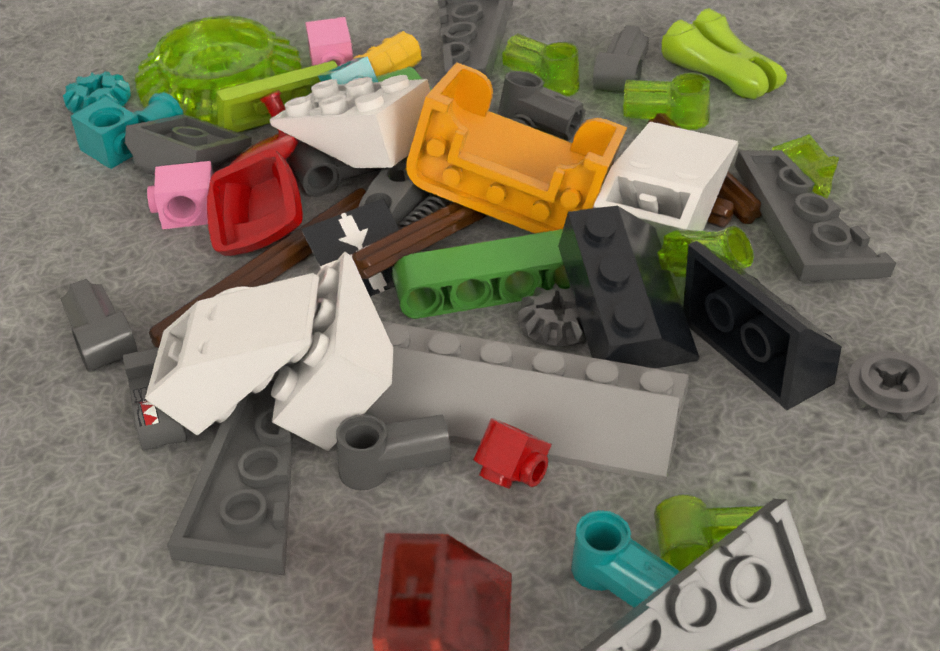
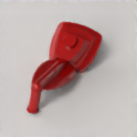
M280 90L260 99L261 103L265 104L271 118L285 110L284 103L280 97ZM277 129L278 134L256 143L240 154L230 166L220 169L212 175L207 196V219L211 244L218 253L224 256H233L264 248L283 238L302 223L303 211L298 185L292 169L285 160L293 153L300 141L292 135Z

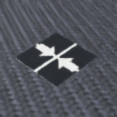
M383 198L301 230L320 268L326 265L331 268L344 252L352 256L357 250L399 230V227ZM393 266L369 279H362L370 297L395 287L392 277Z

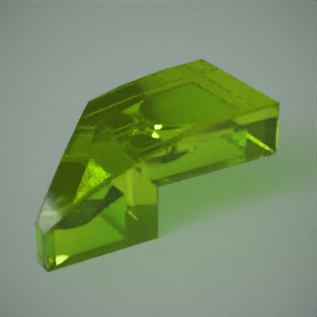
M810 134L772 148V150H781L815 183L812 190L815 194L828 199L839 157H828Z

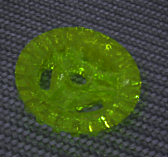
M213 16L184 23L166 33L158 41L155 49L148 53V58L140 62L138 65L139 72L135 73L134 80L139 101L144 108L149 105L148 101L154 94L165 92L178 101L184 115L218 126L216 91L302 69L299 52L295 46L290 45V40L285 37L276 36L275 32L270 31L263 24L238 16Z

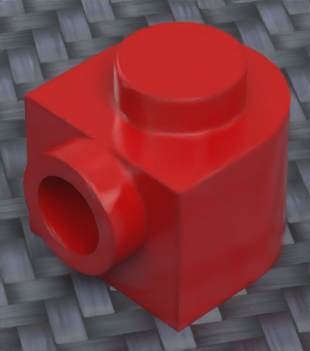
M491 418L473 461L482 465L479 476L497 485L510 489L513 481H518L530 487H535L546 474L549 462L547 455L552 444L505 422Z

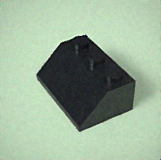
M618 205L568 212L558 247L592 358L654 369L698 361L700 356L655 227Z
M698 241L688 244L683 310L692 331L786 410L793 408L835 384L842 349L841 345L733 261Z

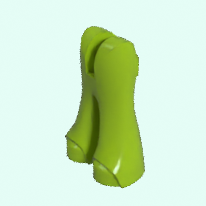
M711 8L701 11L693 21V24H689L684 20L676 21L666 34L663 35L661 47L665 60L680 67L713 76L732 89V92L744 99L755 100L765 95V93L782 87L787 80L786 71L782 66L745 45L730 29L726 16Z

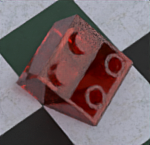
M385 533L372 636L374 651H510L512 574L449 534Z

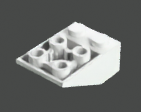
M407 75L393 76L382 82H372L370 77H364L338 85L337 80H326L311 87L312 93L309 95L298 97L285 103V110L271 118L270 123L271 126L354 168L393 167L409 155L425 97L431 90L428 79L408 80Z
M649 122L611 166L593 208L618 205L655 227L664 254L687 260L688 244L695 241L699 242L737 150L738 141Z
M346 252L339 257L331 268L326 265L317 273L319 277L316 298L318 307L313 320V343L300 360L294 363L288 361L280 368L279 375L271 391V396L276 398L272 422L327 451L337 443L336 432L340 423L349 417L363 415L392 384L393 346L351 255Z
M314 273L197 301L163 331L145 399L197 436L215 421L218 423L225 421L232 414L239 401L250 392L258 393L269 384L277 370L288 361L292 363L297 362L310 349L313 343L312 328L314 314L318 307L316 298L319 277Z

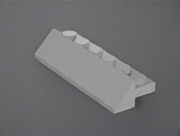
M381 321L393 346L392 384L363 415H370L383 421L384 424L443 414L448 427L449 441L479 446L490 419L494 418L551 443L552 445L547 455L548 460L666 483L676 445L677 428L687 393L689 374Z

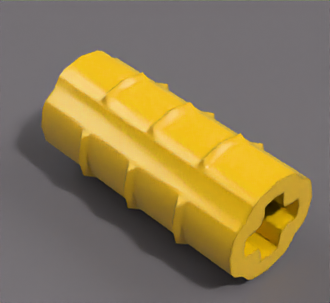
M405 31L399 32L391 38L383 39L379 45L370 47L364 54L354 57L368 56L376 77L410 66L414 67L422 59L421 47L413 35Z

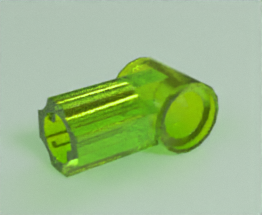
M518 33L508 39L507 46L502 52L504 66L514 71H525L535 74L543 80V87L564 96H571L579 91V49L576 45L568 42H555L547 45Z
M684 73L676 76L672 81L626 80L623 115L625 118L654 119L657 113H664L682 129L697 130L704 128L710 121V81L706 76L699 73Z
M735 225L718 232L672 231L664 236L662 248L657 252L661 268L671 271L675 277H686L688 244L695 241L728 258L742 269L750 267L754 259L753 248L749 238L740 227Z
M677 495L669 497L658 504L654 511L660 558L681 572L764 506L707 508L706 504L695 496Z

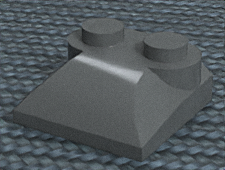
M184 114L126 126L125 144L133 154V162L141 166L142 172L150 175H155V167L204 161H211L213 170L214 167L228 161L250 147L252 137Z

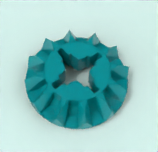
M109 71L96 75L92 72L90 76H79L76 78V83H70L65 86L66 93L63 95L66 108L70 112L76 113L104 97L109 98L120 106H124L130 99L131 90L129 82H125L122 75H111Z

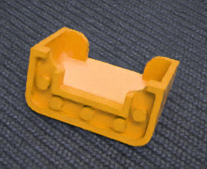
M458 62L453 65L427 94L407 158L406 170L410 180L422 190L534 234L563 229L567 213L570 211L593 209L627 130V127L607 119L592 118L581 124L571 143L490 112L489 108L493 98L491 81L482 72Z

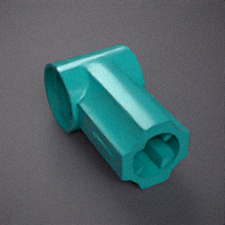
M598 510L584 515L577 523L571 571L574 579L585 588L599 591L608 589L635 608L680 573L679 570L631 539L630 527L620 515L611 511Z

